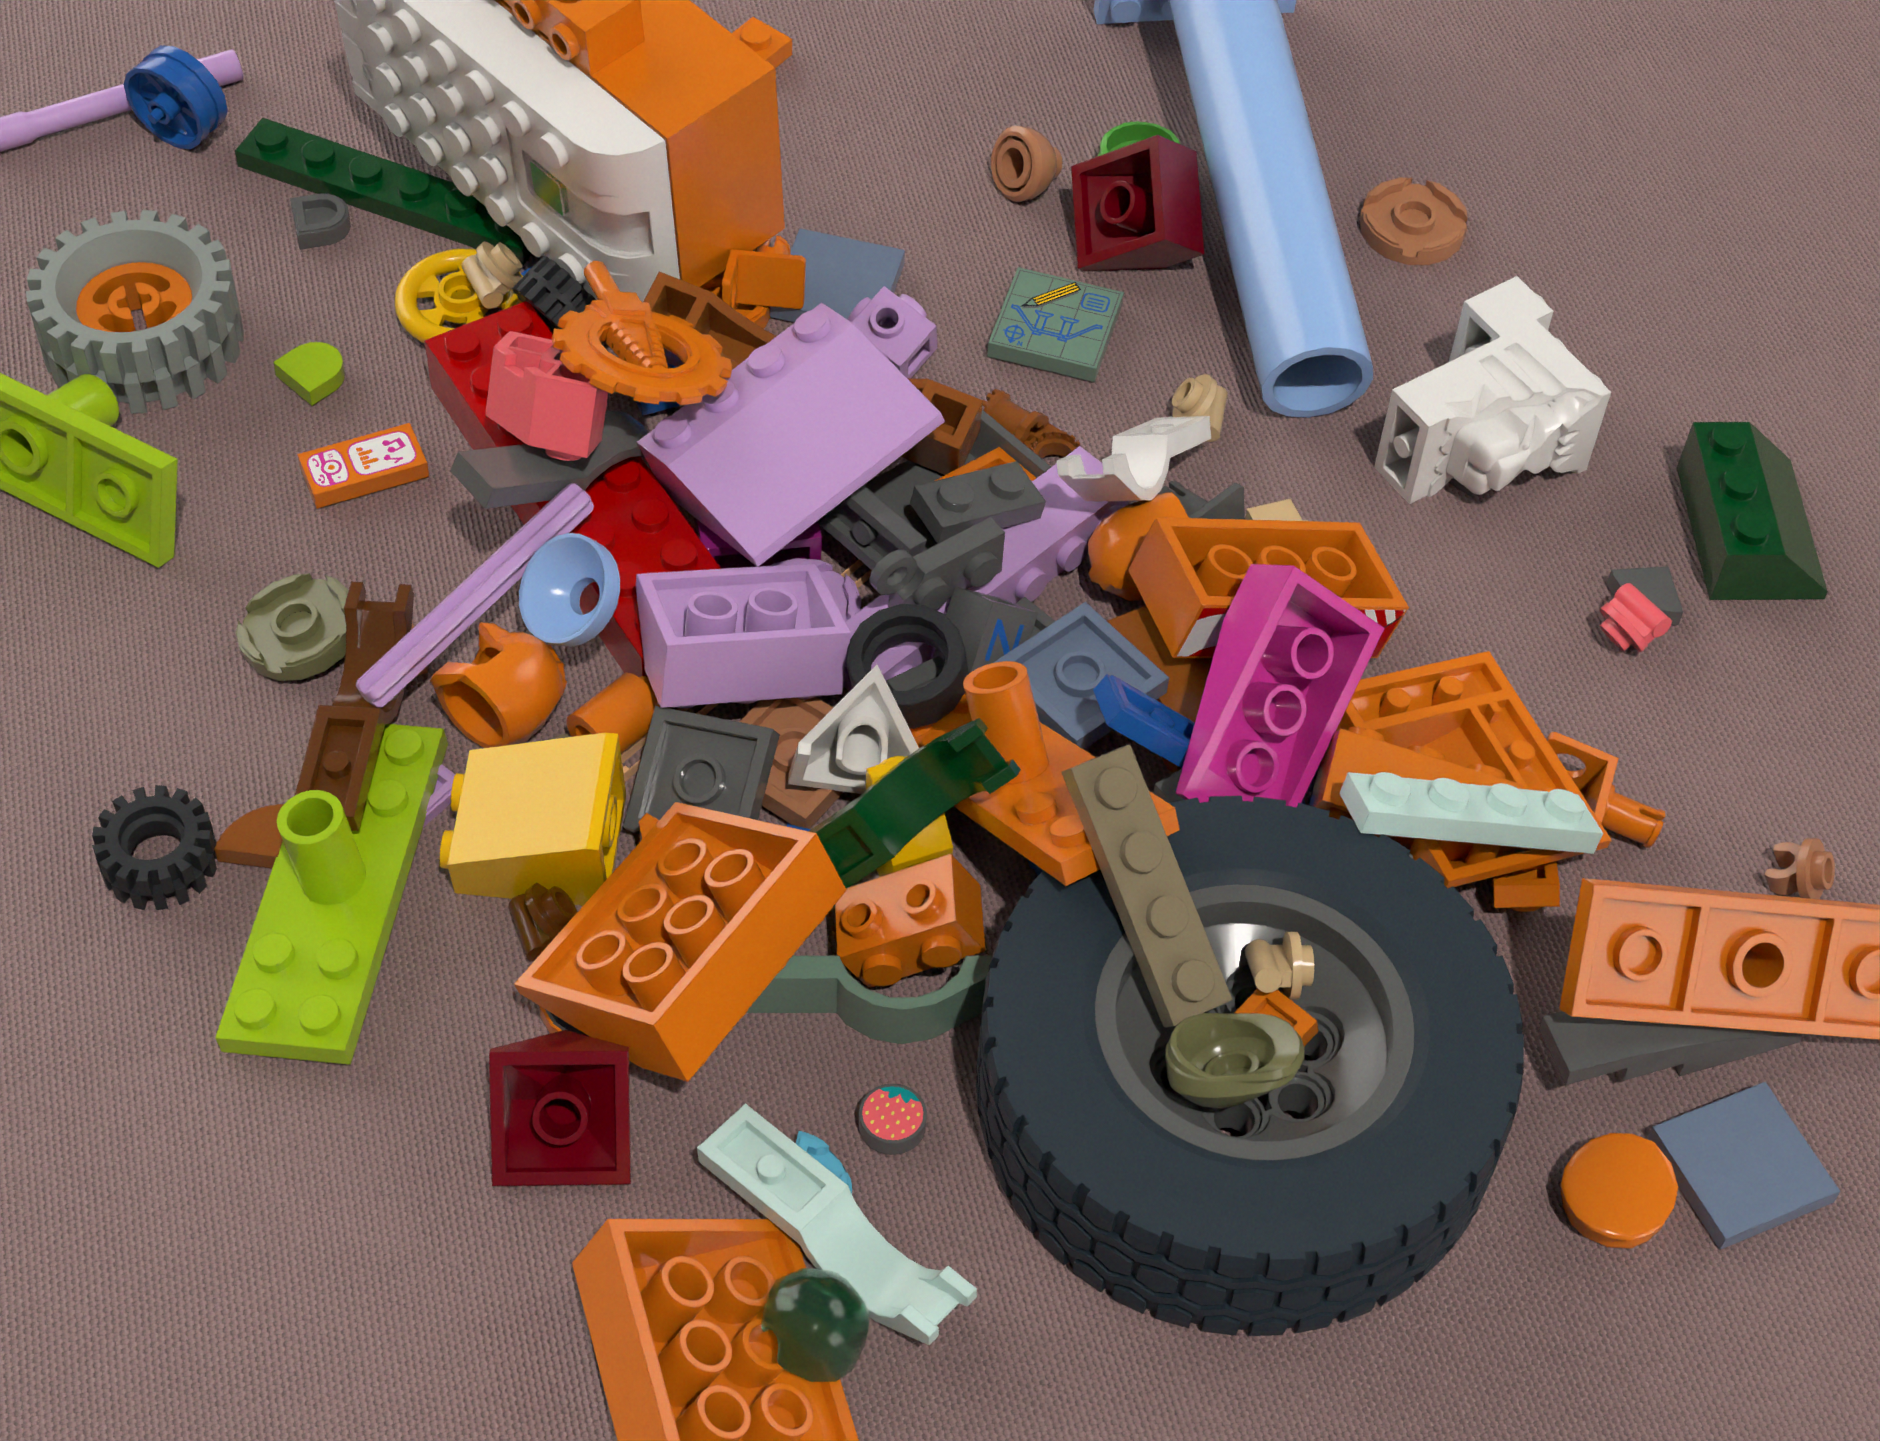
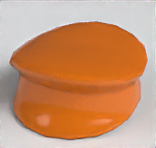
M1609 1133L1591 1139L1575 1151L1564 1168L1560 1185L1563 1209L1571 1225L1584 1237L1611 1248L1631 1249L1649 1241L1661 1230L1674 1209L1678 1192V1184L1672 1164L1656 1143L1630 1133Z

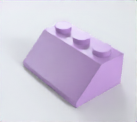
M816 563L636 575V593L645 672L660 708H692L696 705L730 702L749 704L757 700L783 698L811 699L822 695L842 694L851 632Z

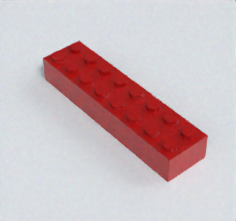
M527 301L424 340L431 389L473 450L525 444L485 414L494 346L509 331L552 340V332L534 307ZM635 456L610 466L589 484L585 491L591 497L594 509L570 533L582 534L596 540L610 551L614 557L620 574L618 605L612 618L598 635L624 673L628 672L638 677H647L636 593V575L721 568L641 456ZM549 501L511 505V507L525 525ZM597 582L590 583L582 591L580 609L584 614L591 612L599 601L600 590Z

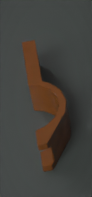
M351 581L344 606L346 654L339 691L332 705H318L295 795L305 791L321 790L336 796L342 804L351 831H359L385 724H390L397 715L405 690L404 687L384 707L376 708L362 697L356 687V682L411 631L414 592L412 585L399 584L395 602L365 601L366 590L363 582Z

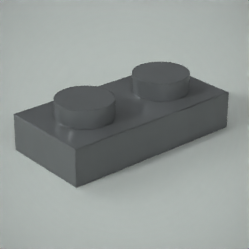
M1018 461L914 486L910 504L937 544L989 517H992L1001 528L1040 519L1046 503Z

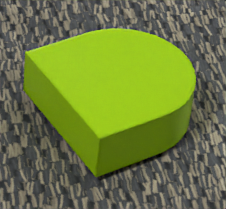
M323 342L302 344L273 362L276 376L311 406L336 391L342 385L345 378L341 353L334 346Z

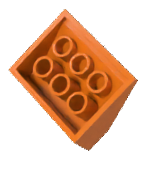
M675 802L519 977L514 986L519 994L586 1035L629 1047V1061L635 1065L688 1082L698 1069L705 1064L712 1052L736 1023L747 1013L751 1005L775 976L786 966L789 959L824 920L828 912L847 890L817 833Z
M607 1219L572 1262L617 1441H859L800 1246L769 1219Z

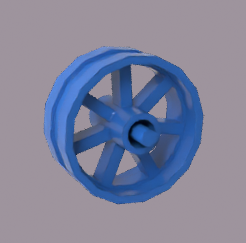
M160 45L144 57L142 62L126 73L123 85L131 108L146 128L163 142L181 149H192L204 141L210 132L218 128L225 121L228 109L225 95L217 80L200 61L186 51L174 46Z

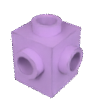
M885 286L882 287L872 300L868 297L861 300L848 318L906 378H912L937 349V327L926 318L927 314L921 305L906 294H901L898 297Z

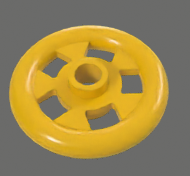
M452 249L430 255L412 266L400 280L395 294V311L404 329L420 342L425 344L424 340L455 329L443 327L442 324L445 320L453 323L468 324L483 318L488 312L489 308H485L462 269V262L467 257L476 255V249ZM447 273H451V274H448L447 276H445V277L440 281V283H439L438 279L436 278V277H439V276H441V275H444V274H447ZM510 289L503 295V301L497 307L504 310L522 302L513 290ZM434 297L435 309L419 310L417 298Z

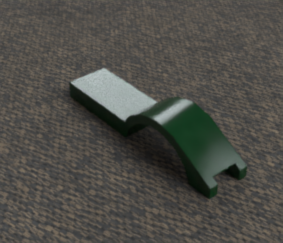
M981 718L943 734L922 746L890 769L860 797L809 830V832L817 833L845 888L850 887L894 858L923 828L954 805L978 792L987 791L991 794L1018 776L1021 769L1013 759L1006 762L985 735L988 727Z

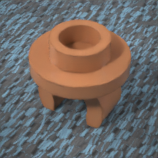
M1806 838L1801 846L1791 842L1775 844L1773 852L1778 866L1786 869H1766L1765 877L1771 892L1779 895L1799 892L1801 898L1820 899L1823 890H1829L1832 887L1835 876L1834 857L1831 852L1825 851L1820 839Z

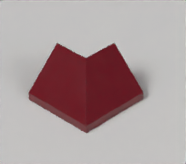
M562 1030L490 1049L492 1186L631 1184L629 1047Z

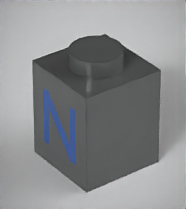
M956 586L946 614L949 620L959 629L966 651L968 674L979 667L995 662L1030 639L1038 615L1035 611L1000 597ZM936 648L933 657L940 656L944 661L942 652Z

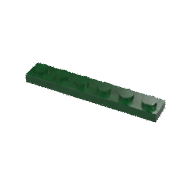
M263 117L235 150L237 165L240 168L316 194L335 195L353 207L475 249L482 242H488L494 247L498 243H502L516 255L522 265L526 263L532 254L516 232L507 225L500 226L497 224L479 200L473 195H464L454 182Z

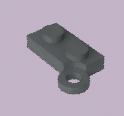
M989 517L915 556H912L906 550L893 551L875 565L870 575V583L881 595H889L888 607L899 604L925 605L937 610L948 599L952 598L955 586L969 589L973 586H983L991 581L996 574L1002 572L1005 532L992 517ZM898 569L894 574H892V575L890 576V574H891L894 570Z

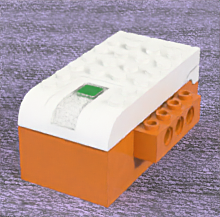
M334 0L340 28H342L343 32L342 38L350 74L353 77L352 83L355 94L383 117L392 133L398 137L405 136L412 142L429 165H438L450 175L456 187L464 195H473L479 200L497 224L500 226L507 225L516 232L534 256H547L550 260L555 261L596 300L598 299L584 276L585 267L592 261L603 262L621 292H635L640 301L643 302L659 271L701 287L726 269L731 249L753 251L785 229L775 67L690 0Z

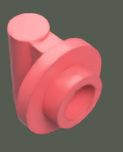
M1631 583L1622 585L1615 593L1614 598L1600 608V612L1606 619L1599 625L1600 629L1623 652L1631 645L1637 651L1642 652L1655 637L1664 635L1672 624V620Z

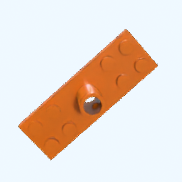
M1003 661L987 664L975 669L965 677L963 681L965 693L953 711L936 723L910 729L918 747L921 748L935 738L981 718L988 727L985 732L986 737L1006 762L1013 759L1021 770L1017 777L991 794L987 791L978 792L954 805V807L1065 886L1100 870L1061 773L1096 757L1039 722L1027 668L1023 664ZM1149 791L1166 835L1169 836L1179 831L1175 807Z
M1582 878L1559 1009L1572 1017L1880 1040V905Z

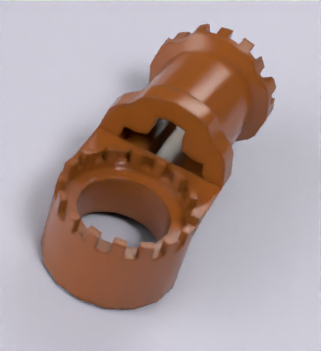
M994 389L992 394L988 393L986 395L987 401L983 400V411L1041 459L1048 455L1066 457L1080 446L1079 440L1075 442L1073 435L1070 436L1067 432L1051 425L1048 416L1041 412L1025 410L1013 403L1010 395L1003 390Z

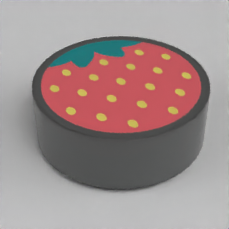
M891 1083L872 1089L865 1095L859 1108V1132L862 1139L869 1147L883 1154L896 1155L912 1150L920 1143L925 1134L927 1119L925 1103L916 1091L905 1085Z

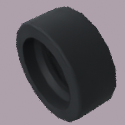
M899 604L878 610L860 623L850 639L846 665L853 689L871 671V665L876 657L890 646L904 642H921L939 649L945 661L944 669L939 677L925 687L911 691L890 690L909 729H915L938 722L956 708L965 693L963 681L968 675L969 670L966 651L959 629L945 614L925 605Z

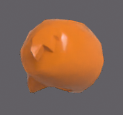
M1172 492L1158 494L1153 500L1134 502L1104 518L1095 528L1088 541V554L1091 565L1089 576L1091 582L1098 583L1103 590L1128 601L1143 600L1128 570L1156 517L1189 518L1179 498Z
M480 622L479 650L471 664L447 662L433 674L430 683L435 689L442 708L453 724L468 739L483 748L521 744L530 739L546 723L562 697L567 681L564 664L560 661L551 645H546L544 641L524 632H508L494 623Z

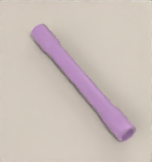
M233 49L197 59L214 76L219 86L243 80L242 68ZM121 84L29 112L19 111L0 117V152L31 143L36 138L133 110L126 98L124 85Z

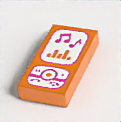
M410 423L297 454L301 472L316 509L429 477L428 463Z

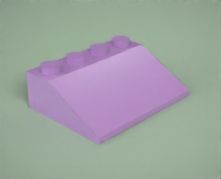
M820 303L812 310L800 315L794 324L766 345L755 349L745 361L732 370L730 378H723L728 383L722 393L716 397L706 394L702 397L700 403L685 405L672 416L661 420L655 429L637 441V444L656 479L669 497L758 567L945 421L941 412L852 322L825 304Z

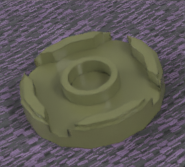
M310 573L294 574L272 582L253 596L245 607L248 614L244 618L243 624L241 625L240 621H238L236 636L239 648L247 663L259 675L278 681L302 680L326 671L345 656L346 620L344 606L349 590L340 581L324 575L326 580L313 579Z

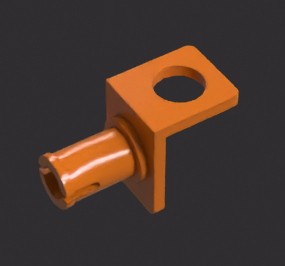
M776 235L774 247H769L770 238L757 247L755 251L731 249L722 281V300L734 310L737 303L801 309L805 301V257L790 255V245L784 238Z
M1551 732L1546 739L1556 755H1573L1585 764V768L1581 770H1567L1580 792L1584 794L1585 800L1605 829L1639 842L1644 847L1650 848L1660 834L1664 823L1662 820L1665 818V811L1654 809L1615 792V785L1612 782L1619 758L1558 732Z

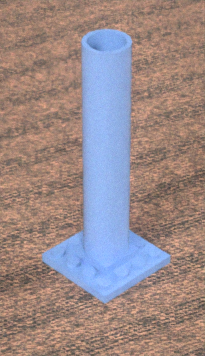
M1095 0L1094 14L1097 24L1161 20L1174 21L1263 401L1274 412L1288 417L1304 418L1330 414L1352 404L1366 392L1373 380V364L1281 13H1293L1297 0Z

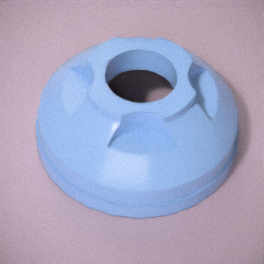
M562 534L544 543L528 562L519 589V608L527 629L538 639L552 645L572 647L593 639L608 624L618 605L620 574L617 563L611 552L603 545L582 534ZM597 582L600 590L599 601L591 612L583 615L580 609L582 591L590 583Z

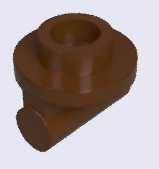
M535 883L526 890L525 894L518 895L509 902V908L525 955L529 961L533 962L577 913L575 904L564 890L556 886L548 890L539 883Z

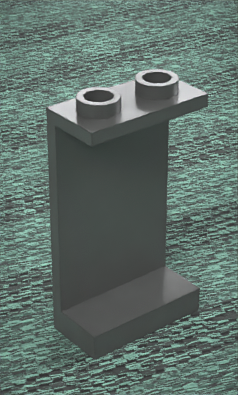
M982 410L980 432L965 464L1000 447L1036 478L1051 468L1049 464ZM907 460L865 483L818 520L819 525L871 570L874 569L875 565L883 557L896 550H906L912 556H915L937 545V542L910 504L914 486L933 482L944 476V474ZM898 569L894 570V571L890 574V576H891L892 574H894Z

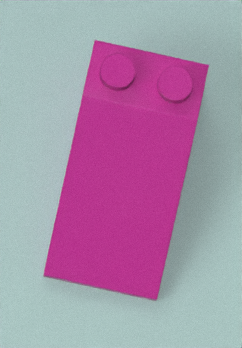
M1250 564L1222 623L1175 794L1185 800L1198 798L1200 803L1208 802L1210 796H1242L1243 801L1253 802L1255 796L1286 800V806L1297 808L1298 803L1302 802L1385 628L1295 566Z

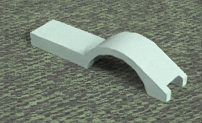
M746 1103L697 1147L698 1160L704 1167L800 1244L807 1258L825 1280L851 1305L874 1321L930 1345L939 1336V1327L937 1325L959 1303L968 1307L977 1298V1288L951 1267L947 1266L943 1270L925 1268L908 1259L888 1243L865 1217L856 1204L846 1183Z

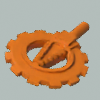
M592 261L587 264L584 269V276L598 300H592L591 305H586L583 312L569 311L564 314L558 321V326L562 329L554 328L552 335L553 348L563 351L560 361L572 373H581L590 379L589 384L608 393L618 392L634 397V401L659 405L660 401L677 402L679 405L700 403L704 395L708 394L716 397L726 389L728 381L723 378L731 377L732 364L729 358L721 356L723 347L709 334H701L693 328L694 324L674 315L668 317L652 312L649 303L641 302L635 292H621L603 262ZM606 341V344L619 358L608 352L601 343ZM664 348L675 354L684 364L676 368H668Z

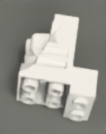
M1518 276L1464 301L1448 363L1392 389L1374 468L1408 504L1425 496L1431 497L1435 495L1452 478L1456 479L1472 493L1481 495L1490 489L1499 491L1524 470H1528L1531 473H1539L1545 468L1551 467L1555 472L1564 473L1572 471L1576 474L1587 470L1611 391L1598 376L1591 373L1575 358L1558 338H1555L1548 332L1554 311L1541 296L1535 294Z

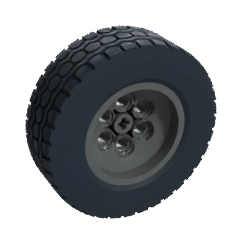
M1210 796L1208 802L1202 803L1199 802L1198 798L1169 802V804L1175 807L1180 830L1167 836L1233 999L1205 1013H1235L1257 989L1245 956L1246 946L1251 941L1261 939L1270 945H1282L1285 932H1298L1301 945L1312 946L1314 954V980L1312 986H1302L1300 998L1292 1001L1317 1020L1319 1031L1305 1045L1304 1055H1308L1314 1060H1303L1295 1077L1287 1084L1253 1100L1229 1108L1203 1107L1185 1099L1181 1095L1168 1091L1166 1088L1171 1086L1167 1076L1166 1045L1176 1026L1163 1027L1101 870L1068 886H1065L1043 870L1028 887L1025 895L1020 898L1008 918L997 941L986 976L976 1066V1093L980 1126L989 1158L992 1159L993 1169L1007 1198L1012 1196V1205L1031 1233L1039 1231L1040 1243L1063 1265L1070 1262L1073 1265V1274L1101 1293L1105 1288L1113 1292V1300L1144 1314L1147 1308L1157 1312L1156 1319L1185 1328H1189L1191 1322L1202 1325V1331L1235 1336L1238 1329L1248 1330V1336L1283 1335L1287 1328L1292 1327L1295 1334L1326 1328L1332 1323L1334 1318H1337L1339 1323H1343L1370 1312L1375 1307L1376 1301L1380 1306L1386 1304L1407 1291L1414 1281L1417 1283L1454 1247L1470 1225L1472 1217L1479 1208L1511 1130L1522 1088L1524 1034H1522L1523 1023L1517 994H1513V980L1503 956H1496L1497 944L1481 919L1477 921L1473 919L1474 909L1454 886L1447 889L1444 885L1445 878L1423 859L1418 858L1415 861L1409 856V849L1386 835L1381 834L1378 838L1373 834L1360 833L1352 819L1341 815L1338 820L1329 817L1330 811L1298 803L1297 808L1286 806V800L1254 796L1253 802L1243 801L1242 796ZM1279 987L1278 990L1284 994L1283 987ZM1283 1111H1296L1304 1115L1305 1119L1291 1118L1285 1115ZM1232 1128L1238 1130L1243 1136L1231 1137L1222 1133L1219 1129Z

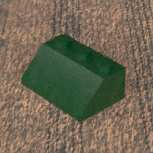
M1693 422L1677 465V472L1709 600L1825 599L1828 591L1791 460L1750 422Z

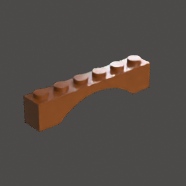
M660 271L643 301L649 303L652 312L668 317L674 315L694 324L693 328L701 334L711 335L723 347L721 356L731 360L732 370L745 361L755 349L766 345L776 337V335L761 328L734 310L713 292ZM664 348L667 363L676 367L684 364L675 354ZM907 378L941 412L945 422L900 457L944 475L962 467L980 432L983 400L931 379Z

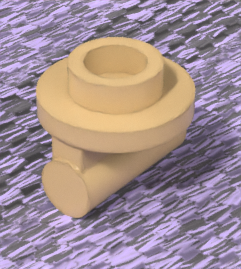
M482 242L476 248L477 254L467 257L462 262V269L485 308L491 309L500 305L503 301V295L521 279L518 271L522 269V264L516 255L504 244L498 243L494 247L488 242Z
M1207 374L1200 375L1195 379L1188 378L1177 388L1173 395V417L1210 416L1211 439L1207 440V442L1216 441L1220 437L1228 393L1225 388L1218 386L1216 380Z
M1285 932L1282 945H1270L1265 940L1257 939L1251 941L1246 946L1245 956L1255 985L1260 991L1271 993L1279 987H1283L1285 996L1290 1000H1298L1301 995L1302 986H1312L1314 980L1313 949L1311 945H1301L1298 932Z

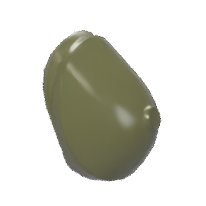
M1202 1013L1184 1019L1172 1032L1170 1040L1166 1045L1167 1076L1170 1086L1185 1099L1203 1107L1229 1108L1253 1100L1291 1081L1304 1060L1305 1047L1301 1036L1287 1021L1273 1015L1260 1013Z

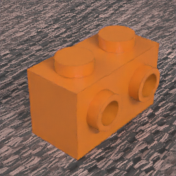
M952 854L846 888L847 891L835 904L837 956L840 957L843 965L868 988L892 985L903 977L934 967H949L958 963L966 956L985 952L981 885Z

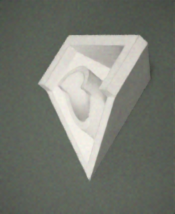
M878 665L798 743L789 771L788 784L863 794L866 790V768L876 766L890 757L909 756L919 749Z

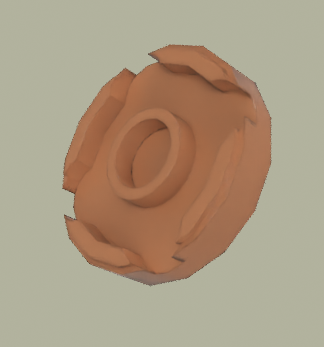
M1400 177L1382 182L1368 192L1359 218L1361 235L1373 250L1385 258L1406 265H1431L1447 260L1460 250L1467 231L1466 222L1468 217L1466 207L1456 194L1441 184L1428 180L1425 186L1412 184L1413 178Z

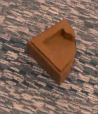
M284 804L269 805L252 810L230 824L222 833L214 848L217 861L273 868L283 842L277 827V816Z

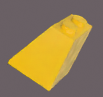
M605 732L469 750L465 774L456 773L452 784L451 809L457 812L454 830L444 831L440 846V867L449 870L454 893L513 899L518 895L525 894L526 890L535 883H539L548 890L554 886L561 888L569 895L575 905L583 906L614 872L626 801L619 735Z

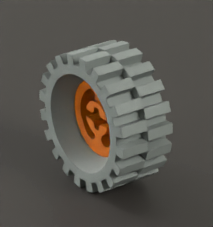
M142 210L140 220H128L126 211L110 213L113 223L100 226L94 217L81 222L83 233L76 237L68 230L64 231L55 238L58 247L57 252L44 248L36 257L39 269L30 268L27 277L30 291H26L27 303L48 373L52 372L54 382L59 388L82 374H91L102 379L111 388L118 404L119 402L128 403L131 414L147 413V402L160 400L163 410L178 406L176 395L186 391L192 399H195L206 393L204 379L209 378L219 383L227 375L225 361L236 363L240 354L238 341H243L244 329L230 260L227 259L225 248L218 239L211 242L209 230L197 224L189 231L185 217L171 214L168 221L164 223L160 222L157 211ZM142 309L146 329L136 331L131 311Z

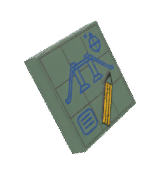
M1018 267L989 339L987 357L1095 382L1122 308L1124 292Z

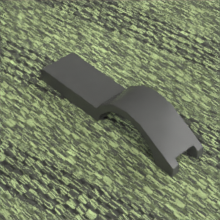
M606 410L602 441L588 458L581 457V459L575 461L559 460L548 456L545 453L546 449L522 444L459 451L450 472L485 509L549 501L568 484L575 483L581 489L586 490L589 484L610 466L629 457H644L637 441L651 431L626 412Z

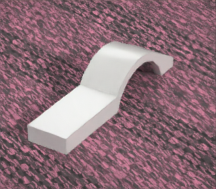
M1210 416L1154 418L1113 436L1112 455L1102 459L1103 474L1087 475L1081 455H1068L1057 460L1058 476L1085 501L1153 500L1162 489L1168 473L1170 458L1211 439Z

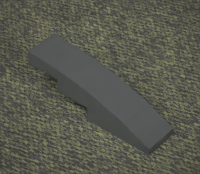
M1563 1011L1543 1016L1539 1031L1565 1085L1615 1071L1619 1072L1623 1081L1670 1067H1675L1678 1075L1683 1076L1799 1043L1802 1037L1798 1033L1572 1017Z

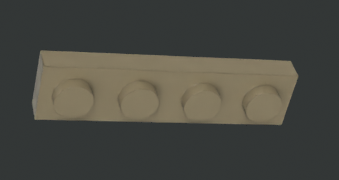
M1130 744L1062 771L1061 773L1163 1027L1176 1026L1188 1017L1205 1013L1233 1000Z

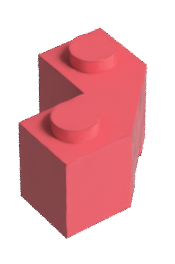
M509 331L493 349L485 415L525 444L546 449L545 453L552 458L565 461H575L581 459V457L588 458L602 441L608 392L589 384L590 379L581 373H572L560 361L563 351L553 348L552 340Z

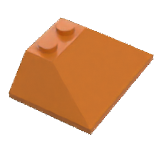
M1490 651L1365 678L1359 681L1335 733L1340 728L1347 730L1349 727H1364L1379 732L1384 736V742L1407 749L1409 746L1418 745L1436 749L1444 754L1445 761L1464 767L1472 764H1481L1497 768L1504 772L1506 780L1522 784L1523 789L1548 792L1554 789H1563L1579 794L1603 832L1595 851L1608 848L1612 841ZM1386 835L1409 849L1415 861L1421 858L1445 878L1444 885L1447 889L1452 886L1456 887L1585 854Z

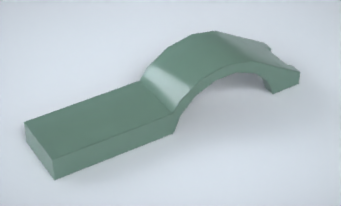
M792 956L786 966L775 976L751 1005L747 1013H837L846 1025L870 1039L897 1044L929 1040L982 1013L986 976L992 956H966L959 973L941 989L919 997H888L866 989L847 973L839 956Z

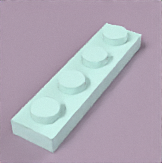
M1348 772L1339 793L1360 833L1384 834L1389 836L1594 854L1603 835L1602 830L1579 794L1563 789H1554L1548 792L1518 789L1502 783L1485 786L1459 783L1448 778L1423 780L1402 778L1388 772H1380L1375 775Z

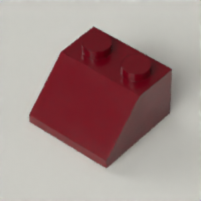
M1155 135L1071 166L1078 269L1083 271L1162 269L1204 255L1197 151L1160 135Z

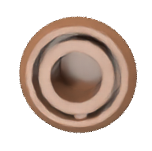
M1011 126L1005 129L995 142L991 156L993 179L1001 194L1011 201H1026L1042 194L1062 170L1063 162L1059 150L1053 147L1043 134L1032 128Z

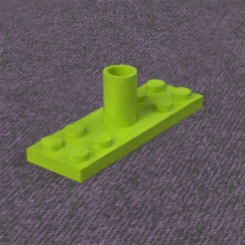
M0 373V489L158 568L173 559L178 459L111 427L118 419L119 405L111 388L97 376L82 374L45 395Z
M385 724L359 831H351L341 802L336 796L326 791L310 790L299 793L290 798L281 807L277 816V827L283 842L279 855L275 859L215 1037L221 1052L351 1065L425 822L430 796L434 792L438 779L439 766L443 762L448 746L444 728Z

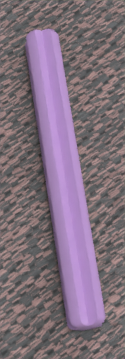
M575 483L568 484L357 680L356 687L362 697L376 708L384 707L522 578L528 562L544 543L558 535L570 533L593 511L594 505L586 491Z

